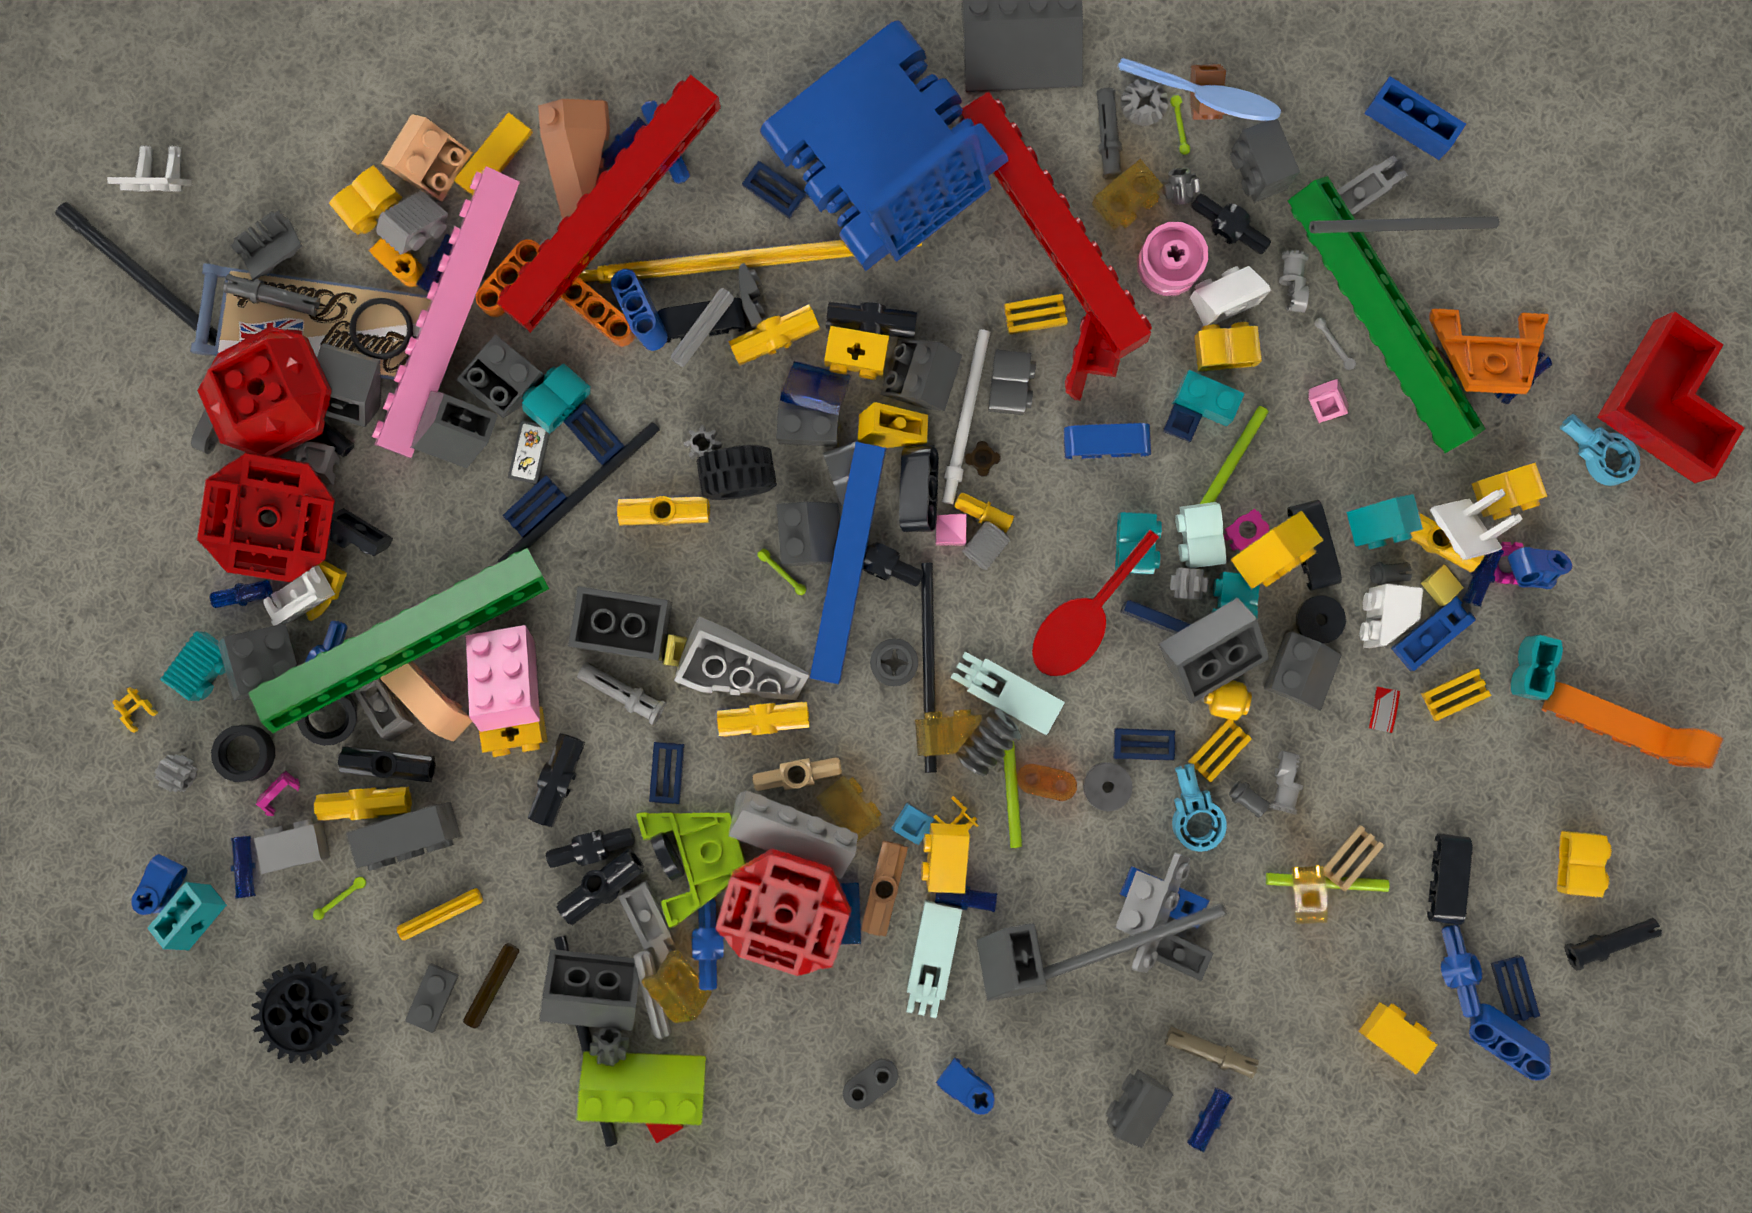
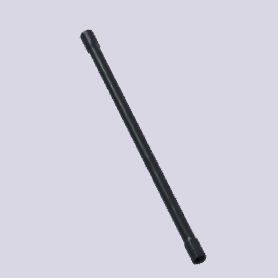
M65 202L57 207L55 215L72 230L80 233L195 332L197 331L199 315L89 223L88 219L72 205ZM210 325L208 343L215 346L217 330ZM326 422L323 433L318 435L325 444L333 446L335 452L342 458L346 457L355 446L337 429L331 427Z

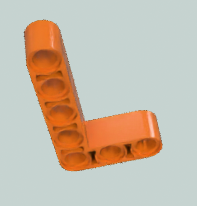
M530 239L520 241L478 289L476 302L487 315L499 317L505 313L498 304L487 307V300L495 295L498 296L499 301L501 291L509 285L506 284L507 276L519 273L522 266L527 263L525 262L527 253L536 251L538 255L540 245ZM579 277L560 298L614 344L627 346L633 342L635 335L631 331L625 315ZM573 289H582L580 297L576 299L569 298V294ZM598 306L605 307L601 317L593 318L591 316L594 308ZM626 325L627 332L623 336H614V330L617 326Z
M1555 681L1552 694L1544 701L1541 708L1544 712L1549 710L1556 713V717L1570 723H1581L1584 725L1583 728L1599 735L1607 734L1612 736L1611 740L1628 747L1632 745L1641 748L1640 752L1654 758H1665L1669 760V764L1679 767L1711 769L1723 742V738L1714 733L1701 729L1671 728Z

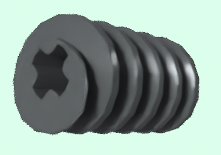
M999 708L995 709L998 720L991 717L987 718V722L991 726L989 729L982 725L978 727L983 735L982 737L975 734L970 736L974 742L973 746L966 742L962 744L967 753L963 754L956 751L959 761L970 771L980 776H986L989 773L988 767L992 768L997 765L996 758L1002 759L1005 756L1004 750H1011L1013 748L1012 741L1017 742L1021 739L1017 725Z

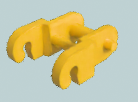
M129 687L127 689L128 694L120 701L115 699L112 703L114 709L118 710L122 715L119 719L131 732L135 733L139 729L132 725L131 713L140 706H143L152 716H156L158 712L152 709L153 706L148 700L140 698L137 694L139 692L137 689L134 690ZM133 699L136 704L127 710L124 705Z
M952 796L951 799L962 810L954 821L949 824H957L965 816L969 820L965 824L968 830L973 825L978 827L979 825L975 822L977 818L975 816L970 818L965 813L967 808ZM936 814L933 816L939 823L946 824Z

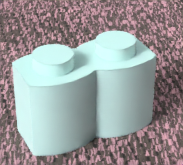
M1211 502L1180 507V514H1177L1175 517L1178 533L1182 532L1183 544L1178 546L1180 561L1186 562V566L1189 568L1226 564L1220 504Z

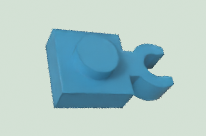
M906 803L893 824L892 830L919 845L924 838V834H929L930 823L934 819L911 804Z

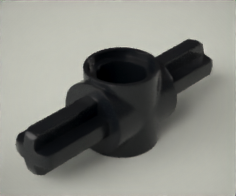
M1202 193L1193 201L1192 209L1213 222L1211 226L1213 234L1216 236L1219 234L1224 237L1226 243L1234 244L1239 240L1258 254H1263L1269 247L1271 240L1249 225L1251 217L1240 206L1226 204L1223 208Z
M878 542L873 543L871 547L867 545L863 565L865 572L885 581L887 579L890 580L892 576L914 587L920 584L924 574L922 570L900 561V553Z
M625 828L604 834L600 829L573 837L572 844L548 850L546 852V860L550 868L572 862H577L581 866L608 859L607 857H609V852L635 844L634 833L631 828Z

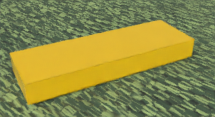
M508 112L457 175L454 182L473 196L475 190L471 189L470 185L476 171L482 173L483 169L487 166L501 173L533 134L532 130Z

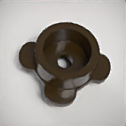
M979 441L973 452L965 456V463L969 466L972 465L981 477L987 476L989 469L1001 460L1000 454L988 447V443L985 441ZM984 456L986 460L982 462L980 457Z

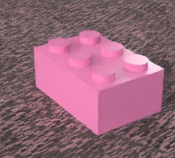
M526 625L466 635L469 717L478 730L482 732L539 722L540 711L535 642Z

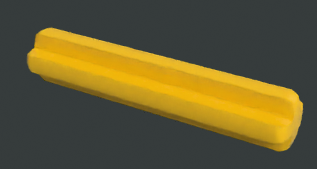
M474 888L397 926V933L401 940L405 941L482 903V895L477 888Z

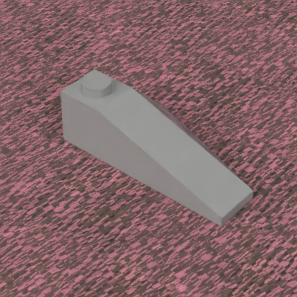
M698 616L683 649L674 681L705 693L722 691L730 692V695L740 696V693L759 695L762 698L796 700L809 677V673L728 628Z

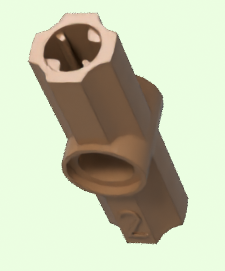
M882 841L860 930L869 934L886 937L895 899L898 894L908 846ZM883 880L889 881L893 885V891L890 895L882 896L876 891V885Z

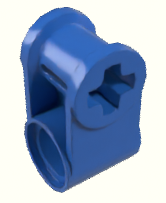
M1523 547L1513 551L1508 556V562L1517 584L1523 588L1552 589L1556 585L1557 579L1562 574L1570 572L1573 567L1569 557L1558 550Z
M157 854L147 865L144 876L132 896L131 903L134 911L141 915L160 913L182 884L183 878H185L188 871L187 867L163 855Z
M954 1057L936 1081V1084L972 1112L979 1115L988 1113L994 1106L992 1088L978 1077L971 1068H964L960 1064L961 1061ZM985 1092L987 1102L980 1101L976 1104L974 1094L981 1095Z

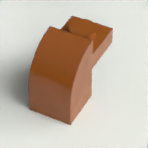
M1221 64L1191 65V83L1200 86H1225L1226 70ZM1190 91L1191 116L1193 120L1222 119L1223 115H1227L1201 103L1195 97V93Z

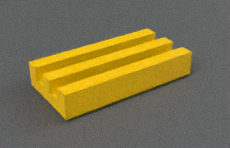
M1063 294L1004 304L1009 335L1067 325L1068 320L1065 314ZM1057 303V307L1011 314L1013 310ZM1059 314L1060 317L1034 323L1013 325V321Z
M1478 668L1421 693L1434 721L1443 719L1491 696L1490 691L1485 688L1486 683L1484 679H1481L1479 675L1481 673ZM1471 678L1474 679L1475 683L1432 702V696ZM1479 689V694L1437 712V707Z
M1227 719L1187 762L1194 764L1195 769L1208 782H1212L1252 738L1245 734L1233 720ZM1230 727L1233 732L1200 765L1197 761ZM1239 736L1241 740L1218 763V765L1210 773H1208L1206 771L1207 768Z

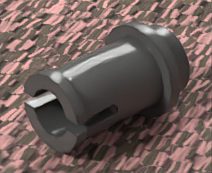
M1377 562L1376 565L1370 567V579L1372 583H1377L1379 586L1385 584V582L1410 581L1412 574H1406L1405 571H1412L1408 562L1386 565L1382 562Z
M1238 781L1229 792L1232 802L1235 804L1239 802L1255 814L1256 817H1261L1267 811L1270 803L1249 788L1250 784Z

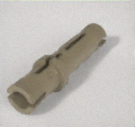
M1170 1026L1166 1036L1168 1039H1165V1045L1217 1064L1221 1070L1226 1071V1069H1230L1251 1079L1255 1076L1259 1060L1235 1052L1231 1046L1226 1045V1047Z

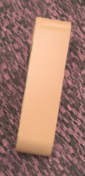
M413 661L380 677L419 721L440 737L454 742L473 722L461 709L463 706L449 699Z

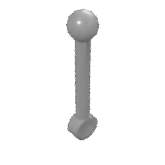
M1322 317L1315 320V327L1321 329L1344 361V368L1346 370L1354 369L1356 366L1355 360L1348 358L1327 328L1326 320Z

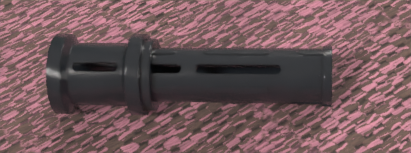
M1649 918L1646 921L1602 937L1594 934L1589 936L1587 941L1576 945L1572 943L1566 944L1564 950L1570 965L1576 971L1584 968V965L1594 961H1606L1611 953L1655 937H1660L1662 930L1658 929L1655 931V928L1660 927V925L1654 918Z

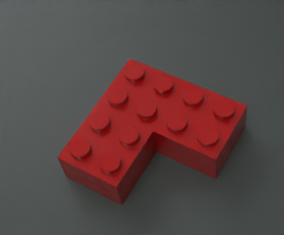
M1675 311L1653 321L1597 416L1598 419L1694 484L1717 477L1745 428L1696 395L1698 388L1724 344Z

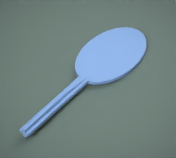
M1121 58V62L1118 64L1120 70L1170 87L1194 92L1195 97L1201 103L1232 116L1267 121L1279 118L1281 113L1280 108L1272 101L1245 90L1220 85L1200 86L1174 74L1126 58Z

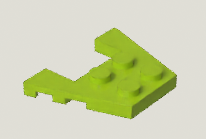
M731 813L636 814L644 841L650 840L651 837L661 832L665 834L674 832L690 885V892L661 901L668 928L677 926L728 887L732 872L746 864L740 840L728 836L732 821Z

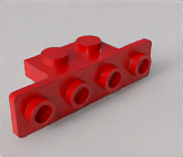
M1087 313L1081 320V335L1078 344L1073 349L1071 372L1067 374L1065 379L1066 393L1078 401H1081L1088 373L1116 377L1120 359L1117 360Z

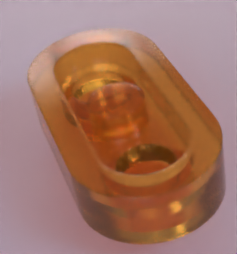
M1030 763L1022 766L1017 773L1019 788L1028 794L1066 801L1072 798L1077 790L1075 777L1067 771ZM1029 773H1035L1037 776L1036 783L1028 784L1026 776ZM1058 780L1066 782L1065 790L1058 791L1055 784Z

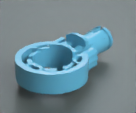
M1574 414L1567 417L1563 424L1560 425V429L1579 444L1578 454L1585 459L1588 472L1597 482L1607 486H1615L1632 479L1637 474L1640 467L1639 451L1636 445L1622 434L1608 433L1602 427H1598L1593 431ZM1607 448H1613L1619 455L1626 453V456L1621 458L1622 466L1615 473L1606 466L1604 458H1606Z
M1185 764L1184 768L1182 766L1175 768L1182 793L1181 799H1174L1177 810L1172 819L1173 832L1176 838L1188 849L1199 852L1208 851L1216 847L1224 838L1227 827L1226 818L1222 810L1212 802L1210 792L1208 790L1200 791L1194 764ZM1196 813H1208L1212 819V826L1218 828L1217 832L1210 829L1208 834L1198 838L1189 835L1186 827L1188 820ZM1181 828L1190 840L1196 842L1195 844L1189 843L1183 838L1180 831Z

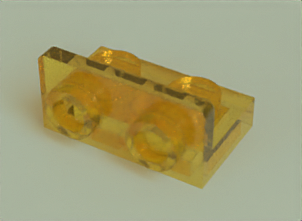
M844 775L816 798L838 827L847 828L851 832L858 834V842L873 829L881 825L882 822L879 820V817L882 816V813L872 800L866 803L861 797L860 793L864 790L856 779L851 777L848 780Z
M679 950L670 951L657 973L644 976L641 981L648 990L649 995L656 1000L665 1011L666 1016L674 1023L697 1020L712 994L710 990L699 989L698 974Z

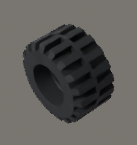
M760 445L729 447L706 453L697 459L701 493L704 498L710 500L738 499L759 495L777 486L771 448Z

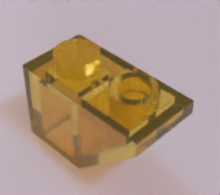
M971 709L953 710V716L943 717L942 711L924 713L925 719H915L918 756L956 754L982 722V715H971Z
M1323 866L1292 867L1296 924L1327 923L1328 908Z

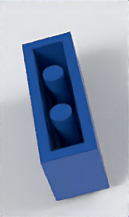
M1391 76L1380 88L1364 113L1437 160H1440L1451 149L1466 125L1463 121Z

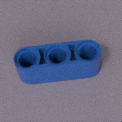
M619 270L612 277L611 286L631 331L647 350L655 351L662 348L667 342V332L647 289L632 270Z
M1150 424L1074 425L1063 428L1066 459H1072V456H1081L1084 459L1102 458V455H1111V458L1132 457L1131 454H1141V457L1151 455Z
M1481 1003L1482 1014L1470 1017L1469 1035L1471 1039L1527 1078L1537 1081L1548 1078L1551 1073V1050L1549 1045L1495 1007Z

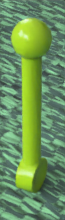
M1174 95L1170 100V104L1175 110L1181 142L1179 152L1182 155H1187L1191 147L1186 142L1180 110L1182 98Z
M761 549L758 552V558L763 562H768L795 588L796 594L802 596L806 593V586L797 583L770 557L768 550Z
M364 877L355 878L352 886L323 908L315 909L313 911V918L316 920L323 919L325 913L356 889L364 888L366 886V879Z

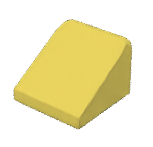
M1445 564L1421 582L1439 606L1448 604L1464 588Z
M667 635L663 665L678 667L687 641L686 637Z

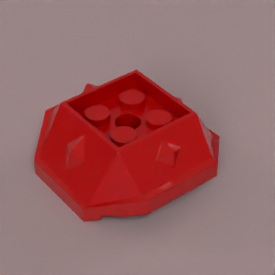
M272 326L218 353L197 390L221 444L243 452L278 457L323 433L324 417L332 392L309 339L303 335ZM264 384V390L259 394V389Z
M245 452L206 479L197 540L227 573L291 582L314 566L325 561L335 499L310 463ZM261 511H273L277 516V522L273 524L265 523L261 518Z
M771 849L732 872L715 929L722 937H725L730 947L740 958L800 976L821 968L823 970L833 967L850 916L851 907L832 867ZM782 908H787L791 912H786Z

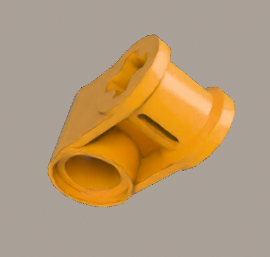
M382 238L369 249V252L404 285L417 287L425 280L426 273L424 267L409 251L399 254V251H395L394 247H391ZM409 267L410 271L407 273L405 270Z

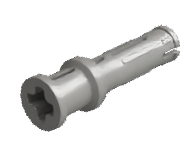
M588 662L582 666L577 676L579 680L625 704L628 712H636L649 720V724L653 726L657 723L667 704L663 700L659 702L648 696L642 688L636 687L633 689L614 677L593 667Z

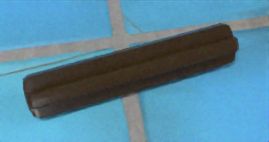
M510 943L503 945L463 1019V1023L474 1029L480 1026L519 954V949Z

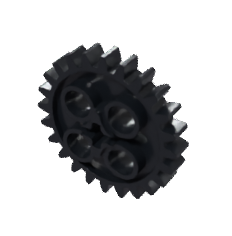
M303 962L296 963L294 968L289 964L283 967V973L280 970L273 972V980L266 979L262 982L266 989L256 991L255 994L262 1000L252 1004V1007L258 1009L259 1013L252 1016L251 1019L260 1021V1025L254 1028L253 1031H263L264 1035L260 1038L259 1043L269 1041L270 1045L267 1052L278 1049L277 1059L280 1060L289 1054V1063L295 1062L299 1056L302 1064L310 1061L311 1057L316 1061L322 1058V1052L325 1055L333 1052L332 1045L338 1046L342 1043L338 1035L344 1036L349 1033V1030L343 1024L353 1021L352 1017L345 1015L347 1011L354 1008V1005L345 1004V999L349 998L351 993L342 994L341 989L346 983L336 984L334 982L338 975L336 972L326 976L327 966H323L316 971V962L308 964L306 969ZM297 984L304 986L306 990L304 998L298 995L296 991ZM283 994H285V997H286L287 1000H284V999H283V997H282ZM320 1003L328 1007V1017L322 1016L319 1012ZM278 1007L285 1011V1021L277 1017ZM301 1007L305 1009V1011L303 1012V1018L299 1016V1014L301 1013ZM318 1025H321L323 1027L322 1031L320 1030ZM300 1027L308 1031V1041L300 1037Z

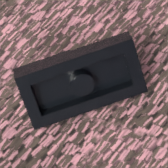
M345 508L333 513L329 540L341 548H345L352 543L359 547L363 553L374 557L390 547L393 537Z

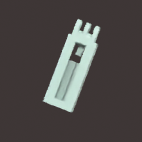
M964 652L962 657L966 661L972 662L969 668L959 662L956 668L965 672L966 675L963 678L961 675L953 673L950 677L951 679L968 688L967 692L999 708L1040 733L1048 734L1065 703L1064 701L986 658L984 661H981ZM988 674L1005 683L1000 695L982 687L984 683L994 689L997 681L987 676Z
M924 901L907 986V993H910L906 1012L913 1013L915 1002H920L918 1015L924 1016L926 1006L930 1004L932 1005L930 1017H937L940 999L945 1000L962 914L961 907ZM924 965L937 967L934 987H932L934 976L932 973L926 972L924 985L920 984Z

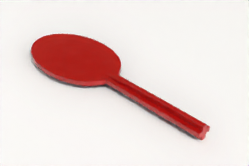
M1152 530L1148 531L1093 599L1086 597L1071 599L1059 605L1045 618L1035 635L1032 648L1034 663L1042 673L1049 676L1069 674L1083 666L1094 655L1102 642L1106 629V616L1102 606L1158 540L1159 536Z

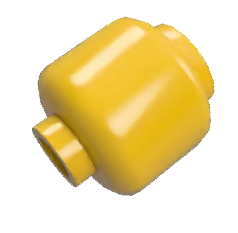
M1232 680L1204 696V703L1209 704L1211 715L1238 720L1242 715H1247L1251 705L1252 694L1248 692L1247 686L1244 683Z

